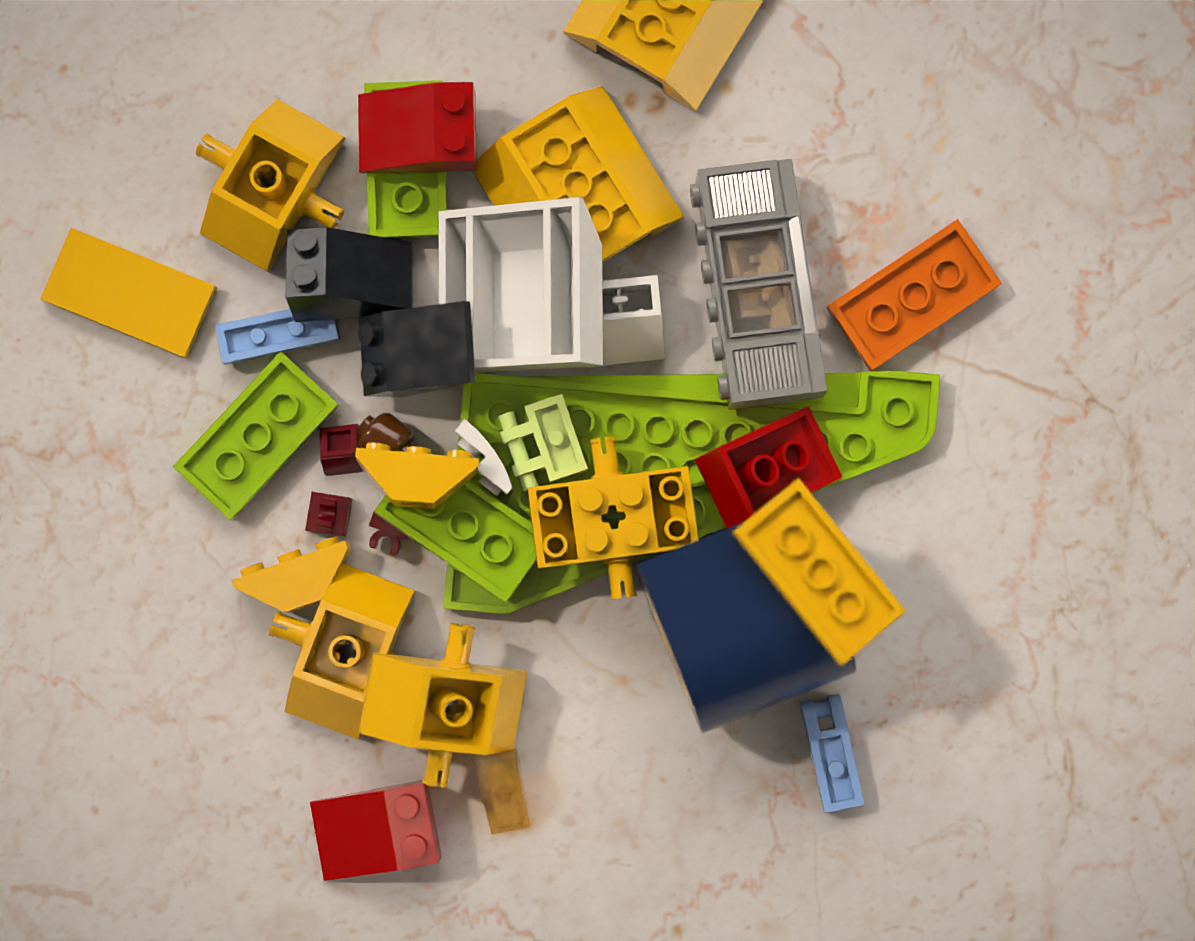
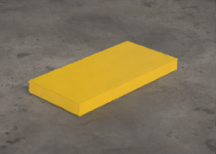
M70 228L40 299L187 359L217 287L94 236Z
M800 479L793 481L732 532V535L839 666H843L906 612Z

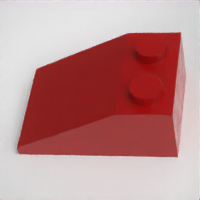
M433 82L358 94L359 173L477 171V117L474 83Z
M809 406L694 459L727 529L748 520L796 479H800L810 493L843 478Z
M422 780L310 801L324 881L411 869L436 864L442 858L429 786L422 783Z

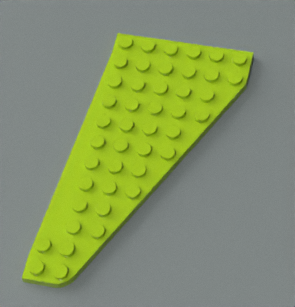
M907 371L825 373L827 392L823 398L728 410L727 400H720L717 377L724 376L723 374L503 376L475 373V382L464 384L460 423L466 419L488 441L503 463L514 490L509 496L502 490L497 496L478 482L483 476L479 472L470 481L532 523L528 491L524 492L519 477L515 478L511 466L515 464L508 444H503L500 435L503 429L498 416L513 411L518 425L529 422L524 406L562 394L588 470L550 483L544 468L534 472L538 485L544 486L592 479L591 476L595 475L590 440L601 438L602 453L606 454L604 437H615L619 472H623L624 475L688 466L698 538L724 529L726 526L694 459L809 406L843 477L812 493L818 492L914 454L925 447L936 430L940 374ZM534 434L523 438L529 459L541 456ZM458 445V450L465 451ZM481 453L477 457L479 464L485 458ZM613 507L608 508V514L602 516L601 519L603 523H609L611 529H617L619 521L625 520L624 513H617L616 508ZM660 553L635 556V560H631L632 565ZM536 560L508 602L504 604L447 564L443 609L508 614L609 574L608 565L603 564V561L538 568Z

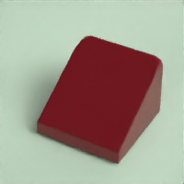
M359 424L319 428L320 461L325 475L331 476L363 471L357 463L355 456L360 438L356 434Z

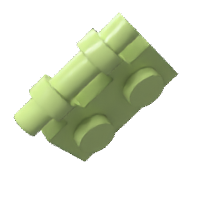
M562 394L524 406L529 422L518 425L513 411L498 416L503 429L500 432L503 444H508L515 464L511 468L515 478L519 477L524 492L528 491L530 487L539 486L534 473L538 470L546 469L550 483L588 470ZM534 434L541 456L529 459L523 438Z

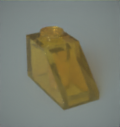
M515 748L492 755H478L475 759L491 834L531 828L518 749Z

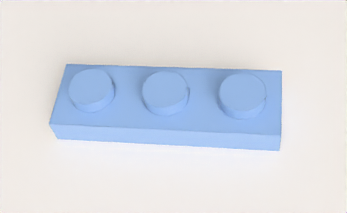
M290 309L215 325L221 359L224 365L275 355L280 351L284 353L340 341L336 319L295 322Z

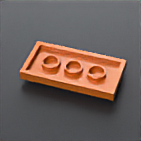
M957 219L829 304L826 308L868 370L873 371L999 287L1002 282Z

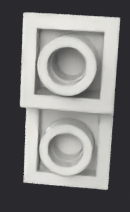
M464 419L455 429L456 434L461 437L457 444L465 451L470 452L474 458H477L480 453L485 456L478 465V472L483 475L478 482L496 496L501 490L509 496L514 489L503 463L488 441L474 426Z

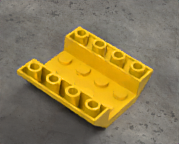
M582 0L563 30V34L595 53L602 47L663 84V93L696 112L764 0Z
M603 86L570 95L501 136L477 159V171H472L493 206L576 197L583 198L602 243V263L645 236L649 235L650 238H653L684 219L681 210Z

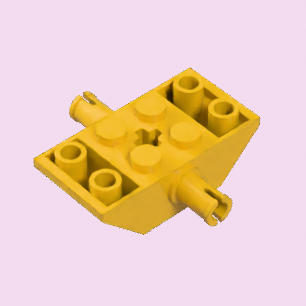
M278 99L251 122L236 149L217 140L209 133L205 134L201 141L214 151L198 144L195 154L223 169V172L211 191L199 234L269 272L287 241V230H293L299 218L303 215L325 227L336 229L339 225L336 219L326 215V213L341 221L345 209L316 195L315 190L346 139L345 136ZM275 177L277 180L275 184L266 188L263 180L265 178L272 180Z
M604 437L606 454L602 453L601 438L590 440L595 475L591 476L592 479L528 488L538 568L603 561V564L608 565L611 600L622 598L621 581L624 582L626 598L637 596L631 560H635V556L675 550L697 541L698 532L688 466L624 475L623 472H619L615 445L616 438ZM614 507L617 513H624L625 520L619 521L617 529H611L609 523L602 522L601 518L608 514V508Z
M343 564L325 591L311 624L278 611L273 618V622L286 626L288 629L271 625L269 636H275L301 646V654L292 675L284 712L359 740L361 736L359 728L372 654L375 652L395 655L393 649L416 590ZM351 641L354 643L353 649L357 653L356 657H351L346 662L343 660L344 653L339 651L340 645H347Z
M450 623L445 658L440 660L375 652L372 654L359 732L410 748L428 749L425 773L422 778V783L428 786L436 787L437 783L442 788L448 786L453 752L492 755L512 750L515 746L528 671L470 663L469 657L476 628L467 624H461L460 627L458 623ZM451 701H455L454 705H448Z

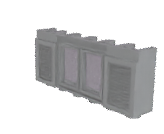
M776 159L698 169L696 184H690V197L692 207H699L701 222H695L698 246L705 245L707 260L701 261L703 284H710L712 298L706 299L709 323L716 322L718 337L712 338L714 360L721 361L724 376L717 377L720 400H727L728 410L823 398L827 392L792 159Z

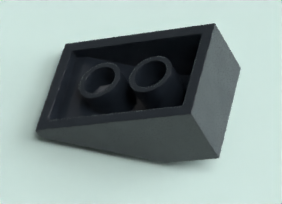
M330 227L287 230L285 298L295 322L359 318L384 311L413 308L412 243Z
M470 301L384 311L359 318L358 338L361 345V380L363 382L364 396L406 397L475 382Z

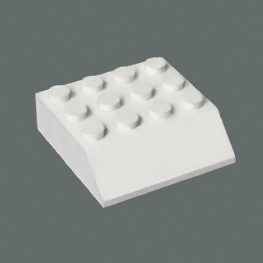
M576 197L439 211V304L470 301L475 373L603 366L602 243L583 198Z

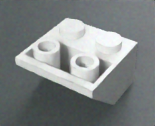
M658 275L602 281L603 366L665 360ZM588 366L587 368L603 367V366Z

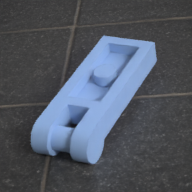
M840 695L827 696L826 701L813 703L812 700L800 702L823 811L828 813L864 805ZM831 716L833 728L819 730L817 719Z

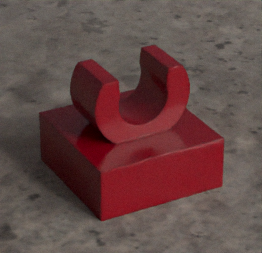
M311 492L305 530L346 537L352 498Z
M373 512L368 526L379 529V531H376L371 536L369 541L370 548L376 549L382 537H389L392 541L389 554L396 556L401 549L399 537L410 540V538Z

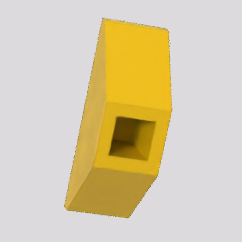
M367 443L366 448H356L355 456L357 463L393 506L435 509L478 474L479 459L471 458V453L467 451L448 450L447 456L433 455L429 448L410 446L407 447L406 452L390 451V446L382 443Z
M338 536L316 543L317 550L302 555L299 549L277 557L279 564L264 568L263 563L245 567L240 570L242 577L231 580L233 587L283 612H293L321 601L341 566L346 564L353 550L351 543L348 541L339 542Z

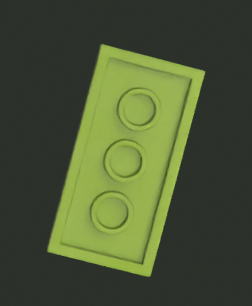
M442 80L364 83V93L442 82ZM446 172L367 173L369 235L390 239L439 238V211L448 210Z
M280 351L172 467L221 513L233 521L340 405Z
M470 480L435 509L393 506L388 498L384 496L374 510L376 515L504 604L508 602L537 560L532 523Z

